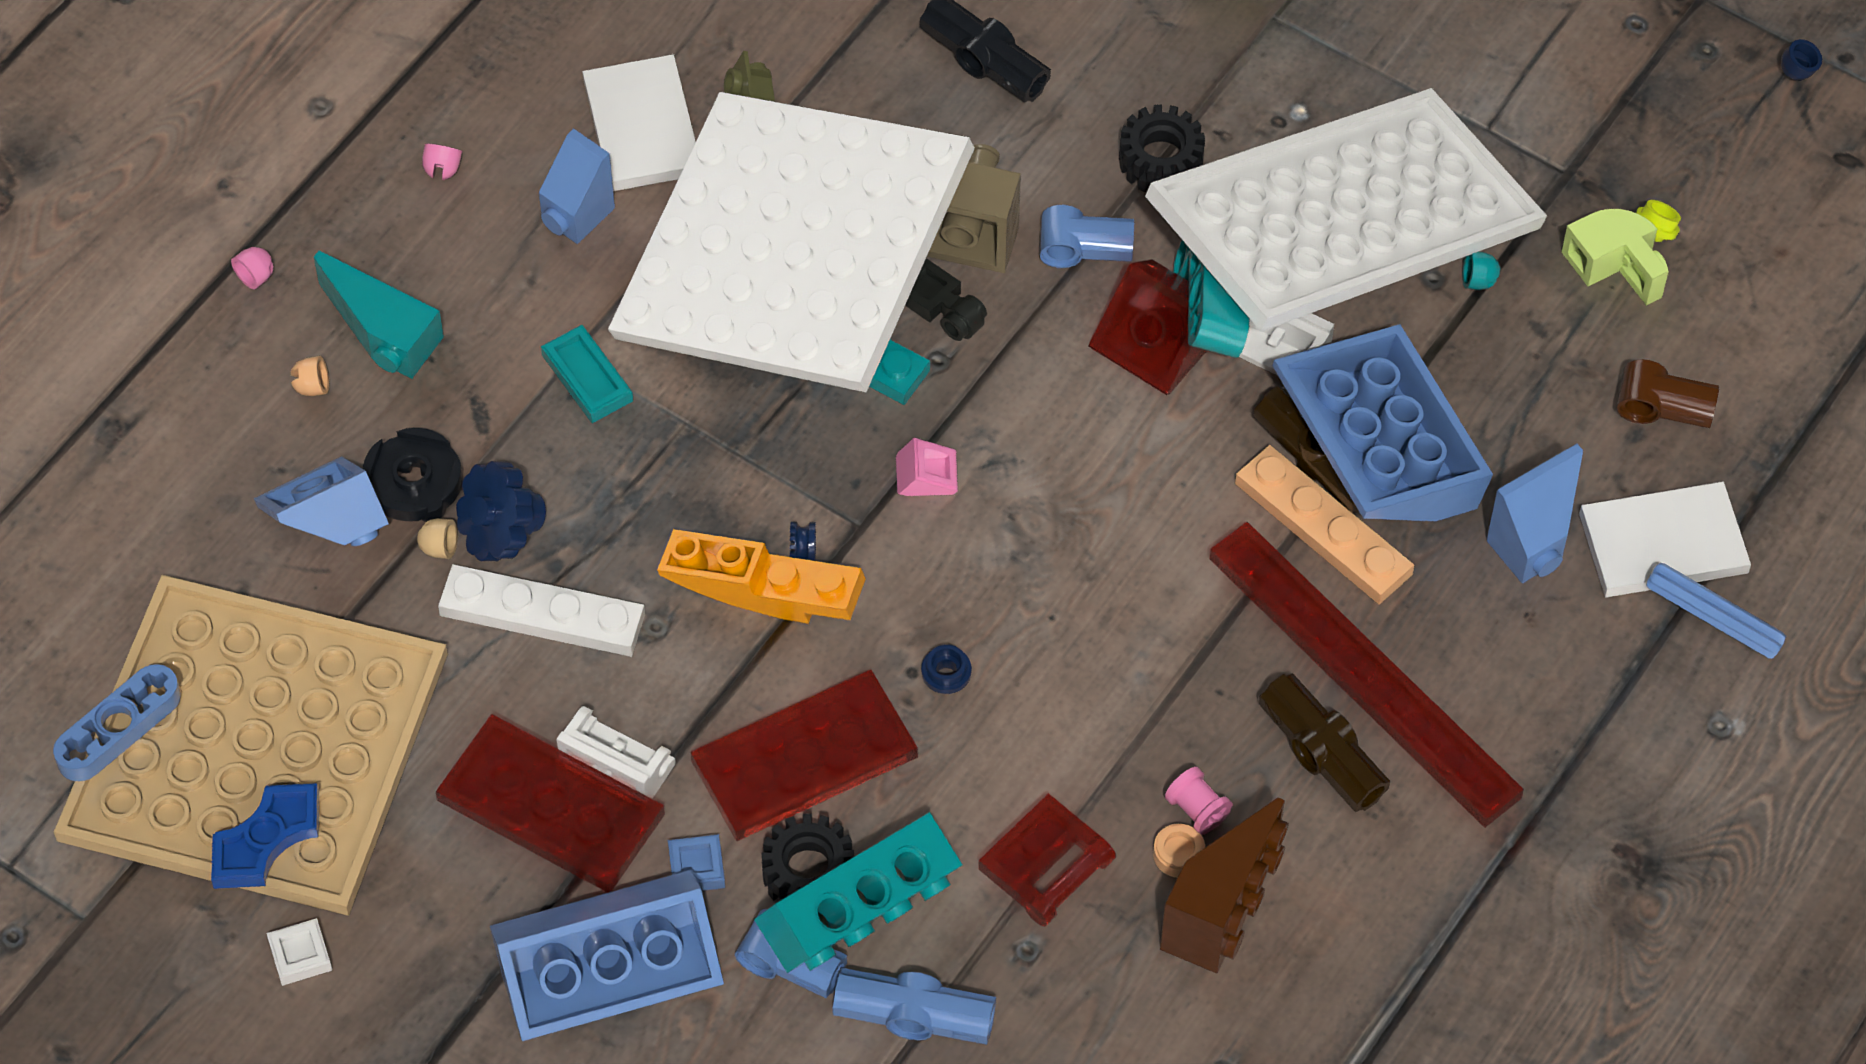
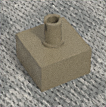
M976 144L927 257L1005 273L1019 229L1021 173L996 168L1000 159L999 152L992 146Z

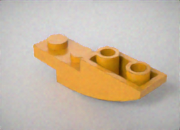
M675 529L672 531L657 569L660 576L706 597L764 615L809 624L812 615L851 620L866 580L862 569L858 567L772 555L768 553L765 543Z

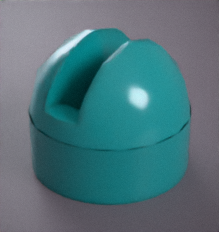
M1479 251L1465 256L1462 270L1464 288L1482 290L1493 286L1501 270L1498 260L1488 253Z

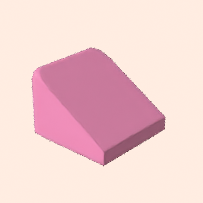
M913 438L897 453L898 494L926 496L954 495L958 492L955 449Z

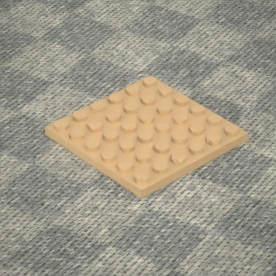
M161 575L113 692L140 669L149 665L159 664L170 668L175 673L181 692L180 702L171 713L91 779L74 782L54 830L57 842L211 881L212 838L215 832L232 829L250 818L261 803L265 786L317 783L319 788V837L297 842L284 850L273 862L267 875L266 886L238 888L349 916L448 655L446 644ZM151 685L147 688L148 695L154 692L161 696L165 694V688L163 686L158 689ZM142 704L139 707L137 706L139 713H143ZM115 713L105 720L103 727L109 732H121L130 725L132 718L125 713ZM95 732V735H94V737H93V739H92L93 741H94L96 738L98 739L96 732Z

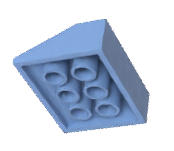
M1400 324L1274 360L1272 364L1274 370L1363 519L1439 521L1478 508L1493 473Z

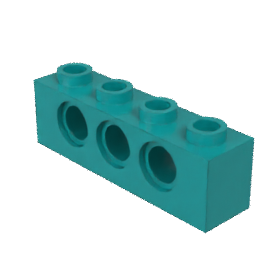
M929 812L777 902L756 917L754 921L787 973L803 963L811 971L837 955L832 948L836 943L844 939L847 946L851 947L875 932L871 925V922L882 916L885 922L889 924L914 908L909 901L912 897L920 893L924 901H927L949 887L951 883L946 876L963 864ZM895 867L903 873L905 880L899 877ZM857 889L863 893L867 904L860 899ZM818 912L826 918L829 927L820 921Z

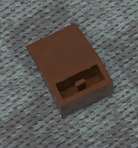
M1276 798L1185 862L1165 903L1160 950L1216 974L1225 957L1232 960L1235 958L1244 938L1245 931L1241 928L1246 915L1254 917L1265 893V888L1261 886L1266 874L1274 875L1285 851V846L1282 845L1289 826L1288 822L1282 820L1285 800Z

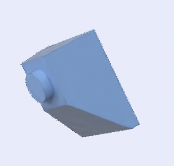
M1578 444L1573 445L1497 490L1487 542L1521 583L1536 575H1539V577L1549 575L1563 560L1562 556L1568 536L1583 449Z
M342 456L254 498L257 507L279 523L342 545L350 543L351 546H359L378 536V529L389 524L366 471Z

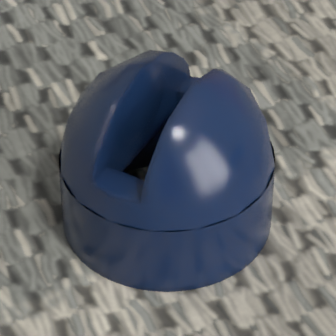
M1798 39L1792 42L1784 51L1781 58V68L1783 73L1790 79L1802 81L1811 77L1821 67L1822 55L1813 43L1804 39Z

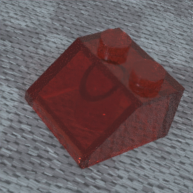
M1153 259L1130 263L1088 347L1165 395L1171 394L1207 352V350L1192 347L1188 344L1189 281Z

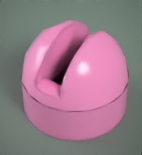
M425 144L422 166L431 178L434 177L436 167L443 168L442 180H446L457 172L462 151L441 145Z
M250 247L231 259L236 275L251 289L258 288L273 273L271 256L262 248Z

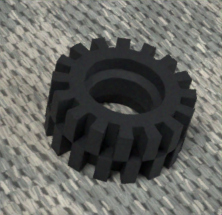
M1162 104L1154 105L1153 113L1149 114L1146 107L1139 110L1138 118L1132 114L1127 119V126L1123 125L1120 138V169L1122 174L1127 172L1126 180L1131 185L1139 180L1138 189L1146 192L1152 182L1202 166L1205 135L1201 133L1202 126L1199 121L1196 120L1191 123L1192 114L1186 110L1181 117L1178 116V107L1170 105L1169 113L1162 112ZM1154 142H1167L1176 146L1180 152L1169 158H1158L1148 154L1144 147Z
M811 813L803 814V823L797 824L794 816L785 819L786 828L784 830L779 824L771 829L772 839L766 836L763 843L764 852H761L764 886H768V895L773 901L778 897L780 901L854 857L852 840L849 834L844 836L843 827L836 822L830 828L829 817L820 815L818 824L812 823ZM802 851L822 853L829 863L826 871L814 878H802L794 875L789 869L788 864L793 855Z

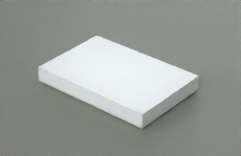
M674 54L582 71L598 144L610 153L613 191L679 179L696 141Z
M1724 482L1581 505L1579 516L1605 598L1651 590L1646 585L1647 580L1659 563L1667 564L1696 582L1749 573L1751 563Z

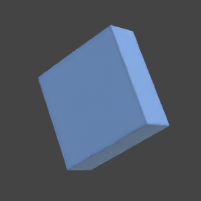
M719 834L668 840L672 875L691 870L701 891L725 888Z

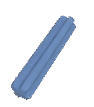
M1665 563L1656 565L1647 580L1646 585L1652 591L1767 658L1773 659L1785 642L1786 635L1782 631Z

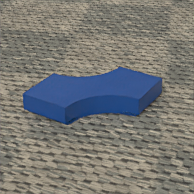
M318 784L265 786L261 803L250 818L232 829L215 832L212 838L211 881L213 888L266 886L268 872L273 862L284 850L297 842L318 838Z

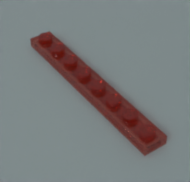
M1248 522L1244 523L1210 549L1209 559L1484 828L1522 799L1524 789Z

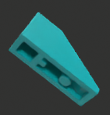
M318 251L314 256L319 285L367 353L385 371L391 373L397 371L413 379L444 338L440 311Z

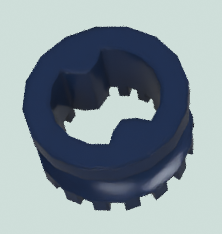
M791 522L790 542L795 543V545H790V557L816 561V522H809V525L806 527H800L797 522Z

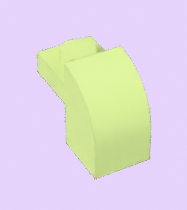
M1605 209L1594 212L1567 225L1561 253L1587 286L1620 271L1646 306L1661 299L1663 296L1669 271L1663 256L1658 251H1653L1657 228L1648 219L1628 210Z

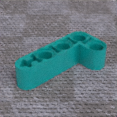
M1182 240L1175 257L1173 277L1189 282L1188 344L1192 347L1237 358L1242 353L1247 340L1250 318Z

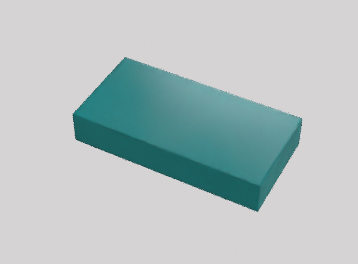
M583 325L541 346L543 358L591 423L633 402L631 389Z

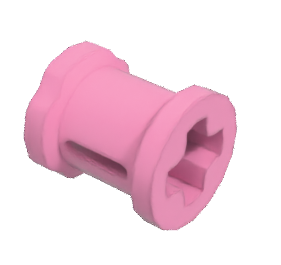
M1192 767L1173 781L1165 793V799L1171 805L1178 804L1195 822L1193 828L1201 835H1205L1225 820L1231 811L1233 803L1227 797L1220 798L1203 780L1204 773L1198 767Z

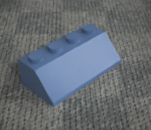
M691 870L490 926L501 973L522 1041L724 984L702 891Z

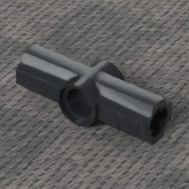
M931 0L927 4L926 10L920 17V28L953 51L957 62L969 75L977 79H982L987 75L1023 102H1033L1042 94L1044 87L1050 80L1051 69L1016 45L1012 33L1003 23L994 18H987L982 21L954 0Z

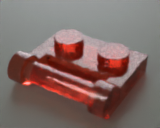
M1048 793L979 859L978 869L1023 906L1036 923L1045 927L1057 916L1056 909L1098 868L1106 869L1116 859V853L1106 840ZM1075 844L1080 847L1084 854L1043 894L1033 887Z

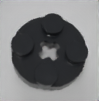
M406 428L396 431L397 437L391 438L383 443L382 439L375 443L365 457L363 470L366 471L385 515L396 520L410 522L420 520L427 522L432 519L442 518L446 508L456 500L463 480L458 454L450 447V442L443 435L429 429ZM413 467L420 468L421 476L423 477L418 481L407 482L404 477L400 476L401 473H410Z

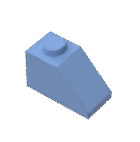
M572 129L567 134L539 191L541 219L551 232L556 235L563 234L578 244L615 209L610 153L575 129Z

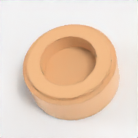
M1169 825L1163 828L1155 838L1153 849L1155 864L1166 875L1178 878L1185 862L1205 848V841L1202 835L1189 825Z

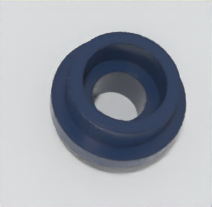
M953 645L935 647L925 656L921 666L924 683L931 690L942 694H952L962 690L969 683L972 673V666L968 656ZM943 668H949L955 673L952 675H941L938 671Z

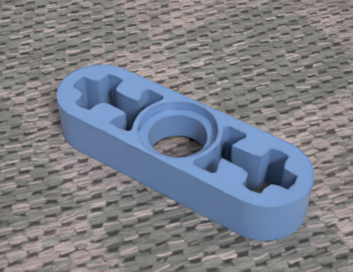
M159 664L149 665L140 669L65 731L56 740L53 748L60 773L72 781L91 779L178 706L181 698L175 673L170 668ZM151 685L158 689L164 686L165 694L159 696L153 692L148 695L147 688ZM142 704L144 712L139 713L137 706L139 707ZM125 713L132 718L130 725L121 732L107 731L103 725L105 720L112 714ZM96 732L98 739L96 738L93 741L91 733ZM74 749L80 753L86 751L88 757L83 761L77 757L71 759L69 753Z

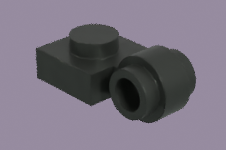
M925 259L905 306L928 322H931L942 313L944 317L940 321L945 333L956 341H961L963 338L970 339L984 326V318L987 316V310L978 298L973 295L959 296L961 294V281L929 259Z

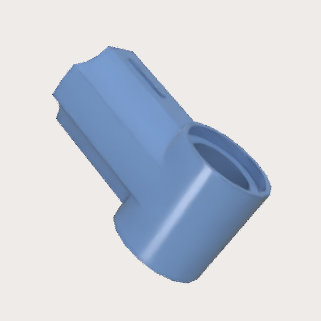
M1055 205L1043 211L1041 216L1040 258L1045 264L1056 268H1069L1080 263L1081 259L1132 261L1134 219L1083 216L1079 209L1068 205Z
M767 909L760 910L757 917L761 915L763 912H765ZM755 921L735 953L736 960L753 974L767 979L775 978L778 975L826 999L835 991L838 976L842 968H845L847 964V955L834 949L837 955L817 968L809 971L806 964L803 963L787 973Z

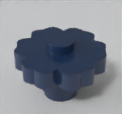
M490 461L487 465L476 464L463 479L462 487L465 496L461 497L456 504L457 528L461 534L467 535L466 549L468 553L475 555L479 561H499L501 559L515 558L519 550L525 546L527 536L532 532L538 531L545 521L546 507L543 498L531 489L522 487V471L514 468L510 462Z

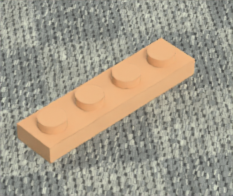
M1271 445L1266 447L1236 473L1235 484L1379 605L1413 575L1414 564Z

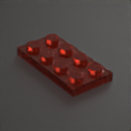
M869 670L690 753L692 764L737 842L918 758V747L872 670Z
M493 714L490 715L435 791L438 802L607 893L612 892L665 815L664 805Z

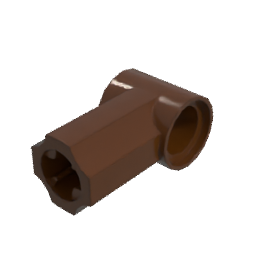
M1633 360L1626 365L1617 412L1621 417L1633 423L1648 424L1657 421L1659 418L1710 428L1717 403L1719 385L1668 375V371L1664 366L1651 360Z

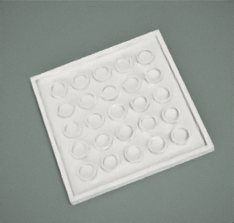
M719 92L608 328L609 332L616 340L867 392L975 147L969 137Z

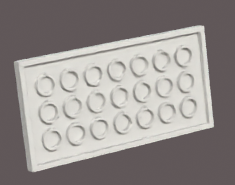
M1432 88L1152 182L1145 195L1260 331L1533 232L1542 227L1547 217L1543 210Z

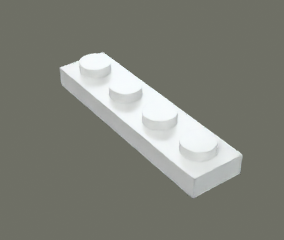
M452 564L438 605L439 614L442 617L630 657L633 655L645 617L643 604Z

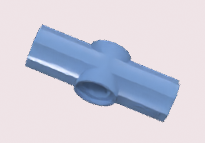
M842 968L838 976L832 1008L833 1015L886 1025L887 1029L893 1034L909 1040H926L934 1034L987 1045L994 1021L996 997L946 988L936 978L919 972H903L897 978Z

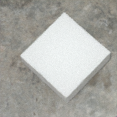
M317 918L266 933L282 986L332 971Z

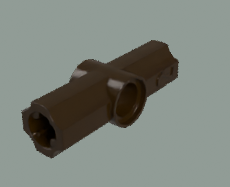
M1275 387L1264 396L1261 403L1255 408L1254 418L1295 457L1296 467L1312 480L1323 484L1350 512H1359L1325 453L1312 449L1321 447L1286 388Z
M1293 673L1281 675L1271 682L1265 692L1260 695L1259 705L1288 736L1292 751L1300 764L1313 775L1321 773L1355 812L1360 810L1366 811L1372 807L1389 789L1390 780L1358 746L1356 733L1347 719L1336 710L1328 712Z

